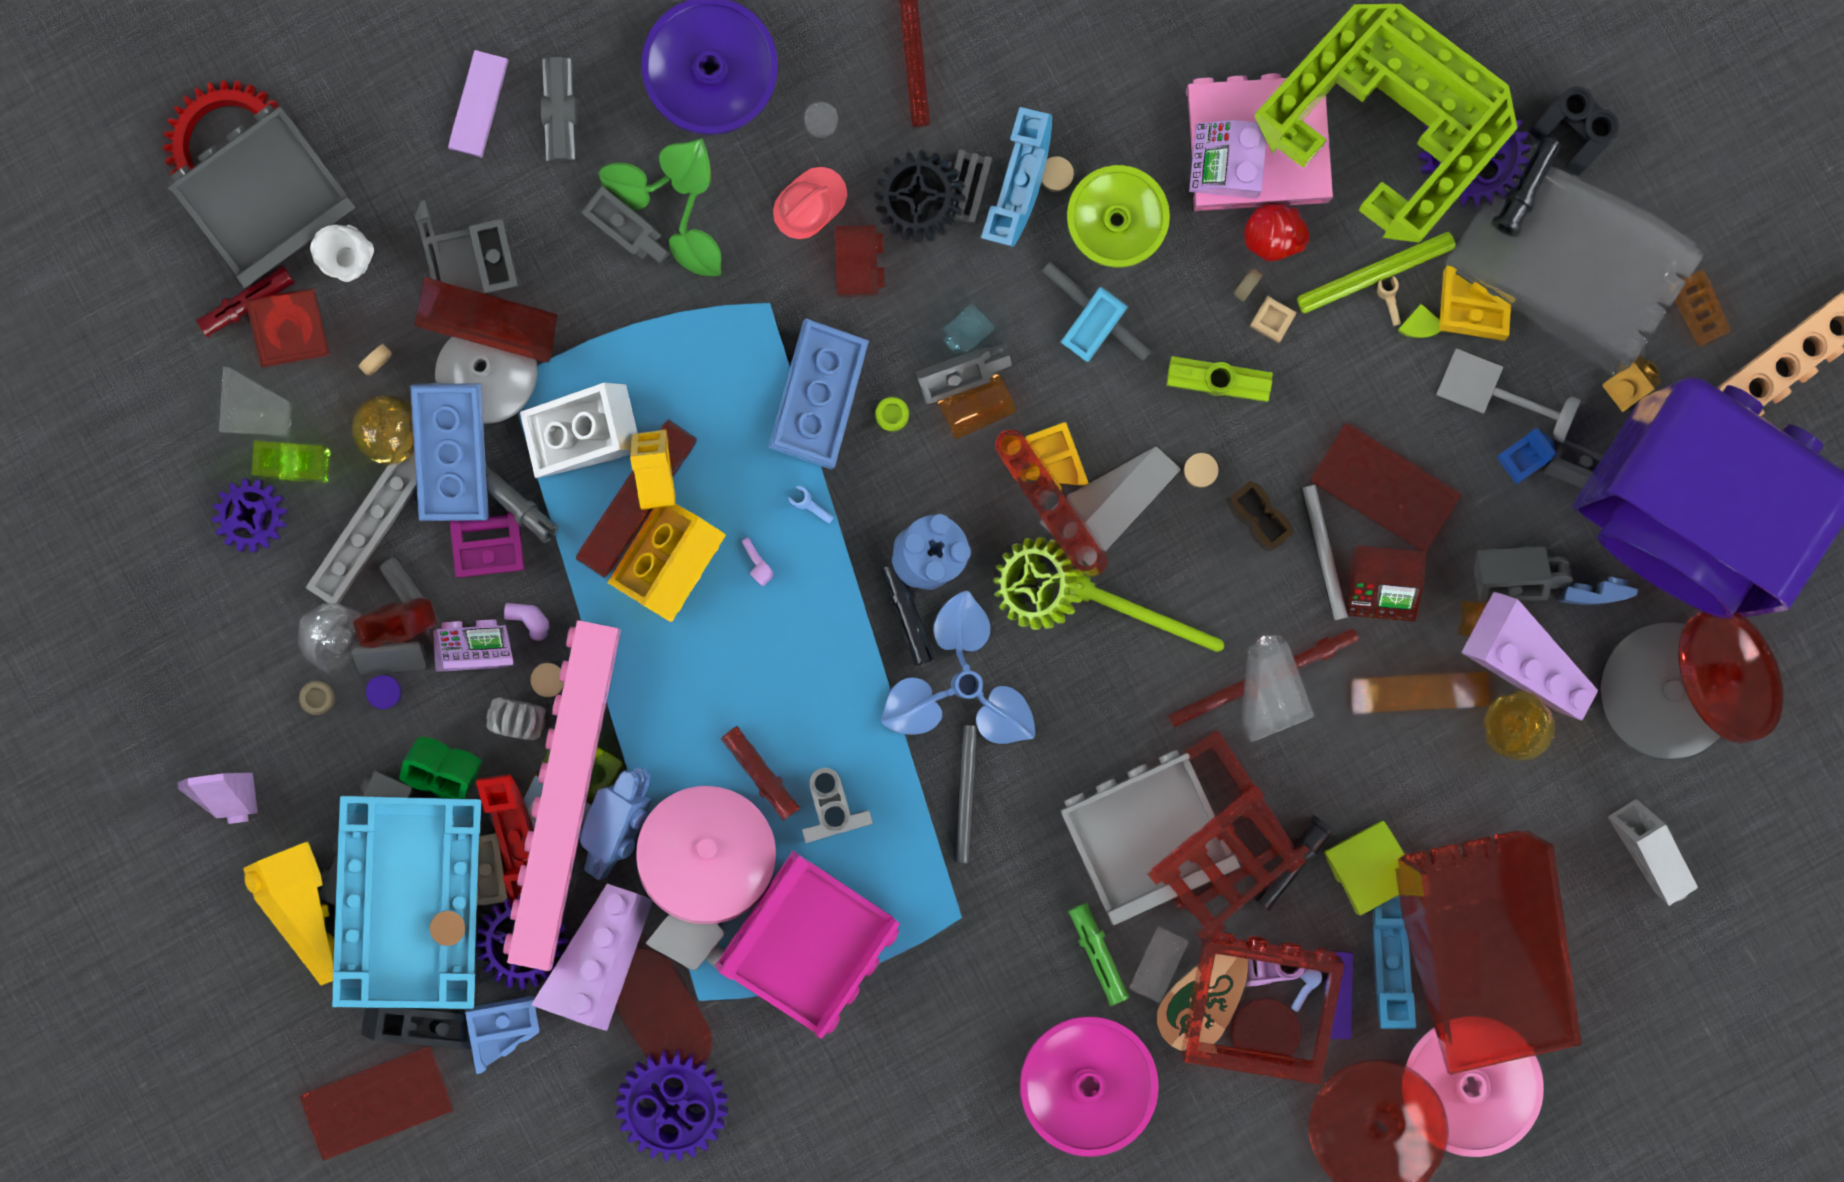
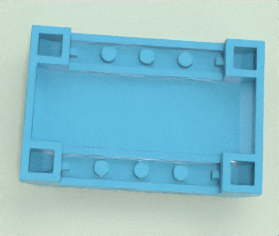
M340 796L332 1007L474 1009L481 799ZM441 911H453L460 915L465 923V933L462 939L454 945H440L431 937L429 930L430 922Z

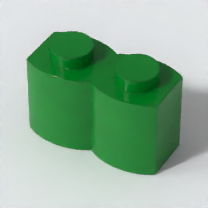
M418 737L403 760L399 779L412 788L432 791L440 798L466 799L478 779L482 760L468 751L450 749L436 739Z

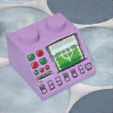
M1227 120L1196 123L1189 192L1258 198L1262 191L1266 139L1257 122Z
M497 620L476 621V627L463 628L462 621L443 622L442 629L433 631L436 672L494 669L513 665L506 625L497 626Z

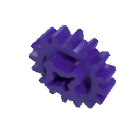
M244 478L241 483L242 487L239 488V486L231 482L229 484L231 490L229 494L219 492L223 502L222 504H213L212 506L220 511L219 516L211 519L212 522L221 524V527L215 533L219 536L227 535L224 544L232 546L237 542V551L244 552L247 545H249L251 552L258 553L259 544L269 549L271 548L269 541L271 537L278 540L282 538L277 529L279 527L287 528L288 524L281 521V516L289 512L287 509L279 507V504L285 500L283 496L273 497L276 490L274 486L269 485L263 490L264 481L257 479L252 486L250 480ZM256 493L265 499L252 502L246 494ZM234 504L233 514L229 517L230 507ZM247 508L257 512L252 516L253 523L244 520L248 516ZM272 514L270 525L266 528L268 515ZM248 529L254 538H242L235 532Z

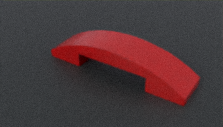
M510 774L477 779L476 784L484 813H491L506 867V872L502 877L508 898L513 903L514 899H518L521 896L523 886L517 884L521 865H527L530 852L524 850L528 831H534L521 792Z

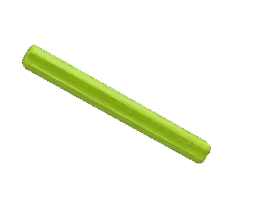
M1450 232L1440 234L1299 295L1297 298L1298 306L1302 313H1308L1375 284L1379 280L1382 281L1449 252L1456 247L1455 240Z

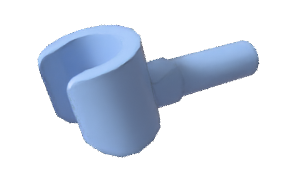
M796 486L799 491L805 494V498L802 502L796 503L788 497L789 502L797 509L806 508L810 512L812 511L830 524L834 517L816 505L817 503L811 500L810 493L804 487Z
M1309 963L1300 976L1306 984L1302 987L1291 1006V1009L1299 1012L1308 994L1322 980L1321 971L1313 963Z

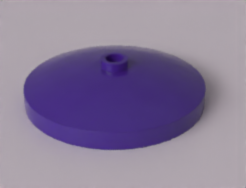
M688 0L668 10L654 24L643 47L641 68L647 94L655 108L664 118L675 126L691 133L720 135L744 127L763 111L775 89L778 59L769 31L762 21L744 6L730 0ZM708 64L714 65L717 71H713L712 75H707L704 67Z

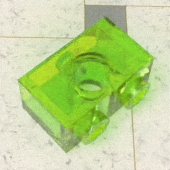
M254 441L251 475L261 479L328 483L330 449L321 445Z

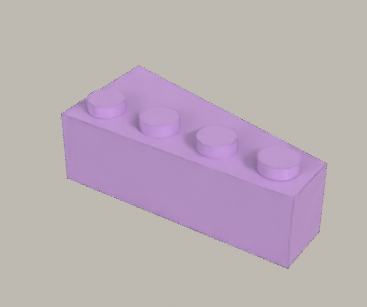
M1493 592L1461 653L1558 713L1582 721L1598 690L1518 599Z
M607 884L531 1005L607 1031L653 900Z

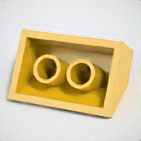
M678 504L653 508L607 583L672 623L695 584L701 578L713 555L718 551L726 534Z

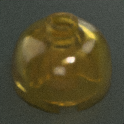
M392 395L376 396L360 405L352 421L353 440L358 449L371 460L380 462L383 465L400 463L412 455L414 452L412 405Z
M1516 691L1517 693L1509 696L1504 694L1493 702L1485 715L1483 727L1486 728V742L1495 753L1517 762L1530 761L1542 755L1549 748L1554 738L1555 721L1552 712L1533 694L1525 691Z

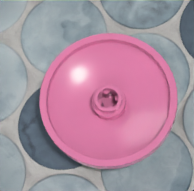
M697 786L683 789L660 802L652 810L642 826L636 851L639 877L650 898L671 916L694 924H717L730 921L751 909L768 888L773 876L776 860L774 836L769 823L761 811L744 796L729 789L715 786Z
M1461 1017L1436 1026L1419 1040L1412 1050L1405 1067L1403 1092L1405 1103L1413 1122L1427 1139L1453 1154L1483 1157L1509 1149L1530 1131L1542 1107L1544 1079L1540 1063L1534 1051L1525 1039L1512 1028L1501 1022L1484 1017Z

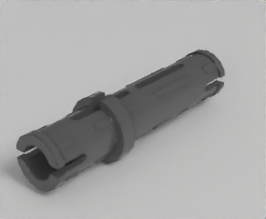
M486 464L487 493L515 516L514 520L520 526L525 525L543 543L550 541L551 538L547 533L554 537L558 531V526L539 511V507L534 501H527Z

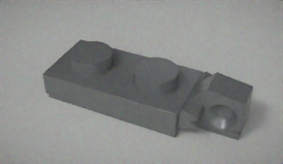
M601 186L581 212L633 255H638L644 259L649 254L659 263H664L671 253L670 250L657 241L662 234L656 230V227L605 186Z
M1002 344L990 348L977 349L918 370L915 373L926 404H931L991 382L990 378L996 375V371L1010 367L1012 363L1007 348Z

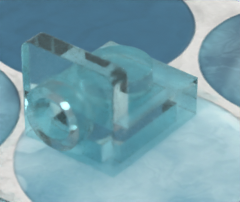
M971 303L950 324H946L942 328V333L945 335L942 341L954 354H957L959 351L962 354L971 352L995 330V326Z

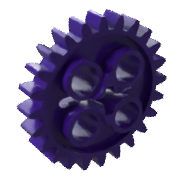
M1521 119L1516 120L1518 128L1495 154V156H1504V160L1500 161L1493 157L1486 165L1494 167L1497 175L1492 179H1483L1478 174L1458 197L1461 198V208L1466 206L1468 200H1473L1475 208L1479 209L1480 199L1484 198L1492 206L1493 195L1497 194L1502 200H1505L1506 192L1504 188L1515 189L1517 184L1513 178L1521 179L1524 173L1518 167H1526L1530 161L1526 157L1521 156L1530 152V145L1521 144V142L1528 138V133H1517V130L1522 125ZM1427 151L1419 153V160L1428 162L1421 167V173L1433 174L1441 162Z
M662 1050L661 1058L658 1061L652 1054H649L647 1066L637 1061L635 1064L637 1074L627 1071L625 1079L628 1083H620L618 1091L624 1095H619L616 1098L615 1104L622 1107L617 1110L616 1118L625 1119L620 1125V1131L631 1130L627 1139L628 1143L638 1139L640 1141L638 1151L641 1152L646 1147L651 1148L650 1158L652 1159L657 1155L658 1151L663 1152L665 1162L668 1161L671 1153H675L677 1159L682 1161L684 1151H688L694 1158L696 1157V1146L705 1151L708 1150L709 1143L707 1138L717 1141L718 1132L716 1129H724L725 1120L721 1117L727 1116L728 1107L721 1104L727 1102L728 1094L718 1093L723 1089L724 1082L723 1080L713 1082L717 1070L712 1069L705 1072L706 1060L704 1059L695 1065L693 1063V1053H690L686 1060H682L680 1050H676L674 1058L669 1059L666 1051ZM672 1077L679 1078L683 1085L673 1088L667 1085L666 1080ZM656 1083L660 1087V1091L651 1086V1084ZM649 1098L655 1101L656 1106L644 1108L640 1105L639 1101ZM666 1101L671 1105L669 1108H666ZM677 1103V1104H678V1110H676V1108L673 1107L672 1105H675V1104ZM692 1103H698L705 1110L701 1113H693L688 1109V1106ZM684 1121L689 1125H692L693 1127L687 1128L684 1124ZM665 1124H672L677 1127L678 1131L668 1134L662 1131L661 1127Z

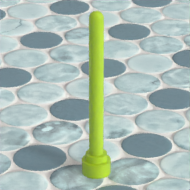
M1086 575L1076 577L1077 582L1083 583L1085 587L1081 590L1076 589L1075 594L1079 595L1086 602L1089 599L1212 651L1220 652L1224 648V642L1217 637L1095 587L1096 583L1090 581L1091 577Z

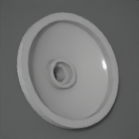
M478 323L457 332L442 348L435 368L436 383H481L483 424L497 423L519 412L531 398L538 376L537 361L528 342L515 330L497 323ZM485 362L487 364L486 369L482 372H477V365Z

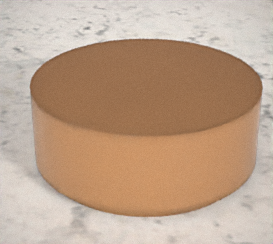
M441 911L430 922L429 930L431 937L440 945H454L462 939L465 933V923L457 913Z

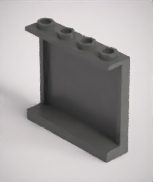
M270 104L254 115L257 122L247 129L241 124L225 136L229 142L221 148L217 149L215 145H212L197 156L201 162L189 169L187 165H184L169 176L173 181L168 185L170 192L172 191L234 271L236 278L244 288L312 240L316 232L326 226L333 225L356 208L280 105L275 109Z

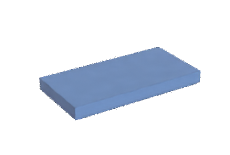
M807 318L803 321L770 438L769 449L828 469L835 468L869 340Z
M481 383L412 384L410 390L419 521L487 520L489 512Z

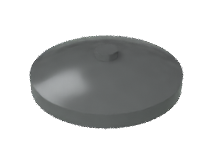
M1663 622L1646 625L1630 632L1612 648L1600 672L1598 696L1600 708L1607 725L1626 746L1649 757L1678 759L1697 754L1720 738L1734 715L1738 687L1736 674L1728 655L1711 636L1686 624Z

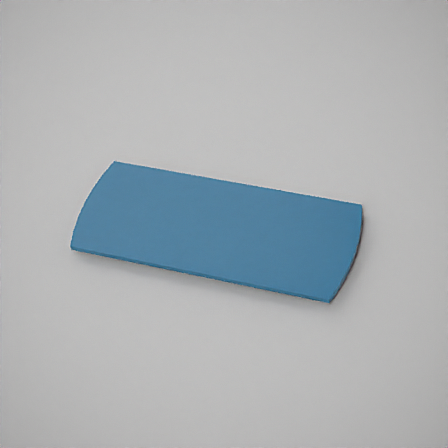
M771 304L722 305L677 312L638 322L590 339L537 366L538 376L534 392L526 405L517 412L524 436L521 411L601 383L626 384L637 433L667 430L668 451L676 504L726 534L718 551L713 555L701 578L695 584L681 610L671 623L607 583L653 508L643 510L640 508L635 473L632 470L630 455L538 478L550 520L558 526L555 536L581 621L621 629L607 705L627 770L633 772V769L641 767L647 768L651 774V782H649V787L645 796L651 799L646 811L648 816L664 799L678 791L691 787H721L744 796L761 811L769 823L774 836L776 860L770 883L794 850L893 916L900 923L897 928L899 934L890 947H884L878 956L880 959L879 963L923 943L962 918L905 734L895 732L884 726L881 722V716L891 689L820 465L768 448L790 370ZM796 486L804 487L810 493L811 500L834 517L830 524L812 511L810 512L806 508L797 509L789 502L788 497L796 503L802 502L805 498V494L799 491ZM748 537L759 556L773 571L772 579L764 586H761L749 574L757 565L752 561L742 543ZM820 768L834 769L841 778L851 815L870 810L873 824L806 843L802 829L820 824L810 790L809 781L811 775ZM822 773L816 779V787L822 793H829L835 787V779L831 774ZM833 806L826 811L825 819L831 826H839L844 822L845 813L840 807ZM755 905L739 917L721 923L727 932L718 944L724 949L727 948ZM706 960L702 962L696 971L689 969L698 1001L742 999L758 996L734 979L730 980L719 973Z

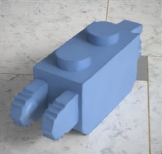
M637 767L633 769V772L623 771L614 786L598 790L579 839L581 846L588 850L584 870L598 880L607 878L616 862L627 858L635 848V837L639 828L642 827L647 819L648 813L646 811L651 801L650 798L645 796L649 782H651V774L647 768Z

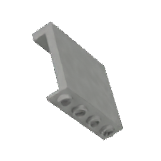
M1178 750L1169 752L1158 758L1161 764L1150 769L1147 768L1146 764L1127 772L1129 779L1118 784L1114 778L1096 786L1098 793L1085 798L1084 794L1080 793L1065 800L1066 807L1060 810L1112 925L1125 921L1240 868L1236 856L1232 854L1189 761L1190 756L1188 753L1180 755Z

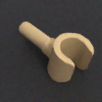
M1392 276L1391 285L1393 290H1384L1382 282L1379 280L1377 294L1380 298L1386 300L1393 326L1401 324L1395 298L1399 283Z

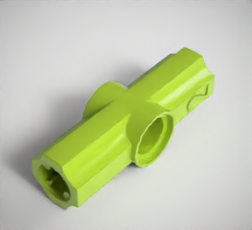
M1171 356L1166 386L1206 392L1213 396L1225 395L1268 402L1273 373L1230 366L1224 362L1211 363ZM1215 371L1224 372L1228 377L1227 386L1223 388L1214 386L1211 382V374Z

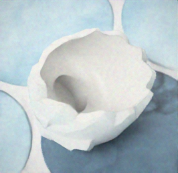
M330 225L316 232L310 246L313 261L324 274L330 277H337L344 282L352 281L364 274L374 253L373 244L366 239L362 232L351 225Z

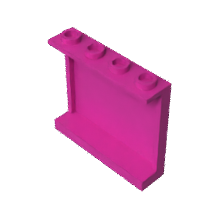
M793 850L714 966L719 973L730 980L734 979L812 1030L817 1037L822 1039L826 1033H832L840 1021L839 1013L846 1004L850 1005L856 999L860 991L858 985L865 975L870 976L879 964L880 959L878 956L884 947H890L899 934L897 928L900 923L893 916Z

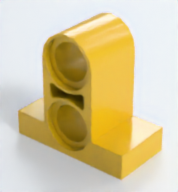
M667 430L632 434L630 459L632 470L635 473L641 510L676 505L675 488L668 451Z

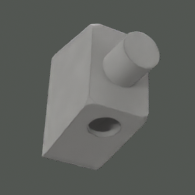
M669 914L646 944L687 968L696 971L704 960L715 967L714 965L725 951L718 942L727 931L721 923L694 924L677 919Z

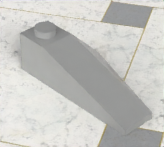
M1156 446L1063 497L1039 524L1063 546L1068 547L1070 552L1090 569L1175 477L1181 468Z

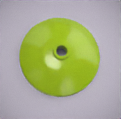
M1124 165L1103 167L1087 175L1073 191L1067 210L1069 233L1077 248L1095 263L1113 268L1134 266L1153 255L1167 234L1170 220L1168 202L1159 184L1145 172ZM1113 215H1119L1122 217L1123 223L1120 226H1114L1110 218Z

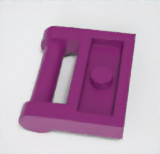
M508 511V514L489 516L487 520H450L456 578L525 571L521 526L514 520L515 516ZM509 528L510 537L464 542L463 535L467 532Z

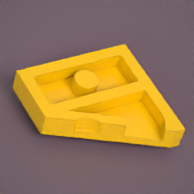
M1447 265L1443 271L1439 330L1505 341L1509 337L1511 305L1500 297L1491 295L1485 287L1477 282L1469 283L1456 274V268Z
M1066 422L1002 445L1010 471L1015 479L1077 486L1088 485L1087 477Z

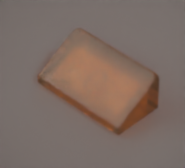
M1000 374L991 377V382L938 402L955 439L966 436L1016 412L1013 399Z

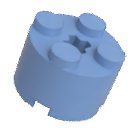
M943 514L929 515L916 520L899 533L893 545L892 564L899 578L907 585L914 588L934 590L954 579L963 571L970 558L971 549L964 532L954 521ZM929 549H930V550L932 551V553H933V555H932L931 557H930V556L928 555V553H927V551H928Z

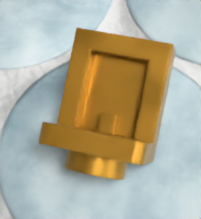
M1640 355L1631 364L1607 380L1602 387L1619 409L1624 412L1661 383L1659 379L1660 372L1652 361L1645 360Z

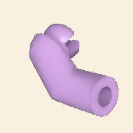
M506 603L504 611L505 620L523 621L530 630L529 636L533 640L541 641L547 637V630L550 628L549 621L537 606Z

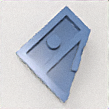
M534 996L474 1006V1009H465L476 1074L484 1072L489 1064L501 1056H507L515 1050L519 1043L528 1041L540 1032L536 1007L531 1005L534 1001Z

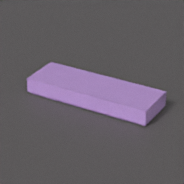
M474 50L450 137L449 150L480 158L483 157L509 62L507 58Z

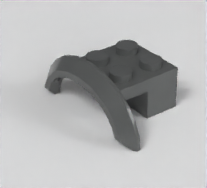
M425 200L421 201L415 218L430 270L440 324L449 333L456 335L457 328L452 307L453 302L519 288L503 219H497L470 225L466 229L436 235Z

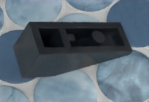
M365 1007L361 1035L374 1041L472 1049L465 1013L434 1008Z

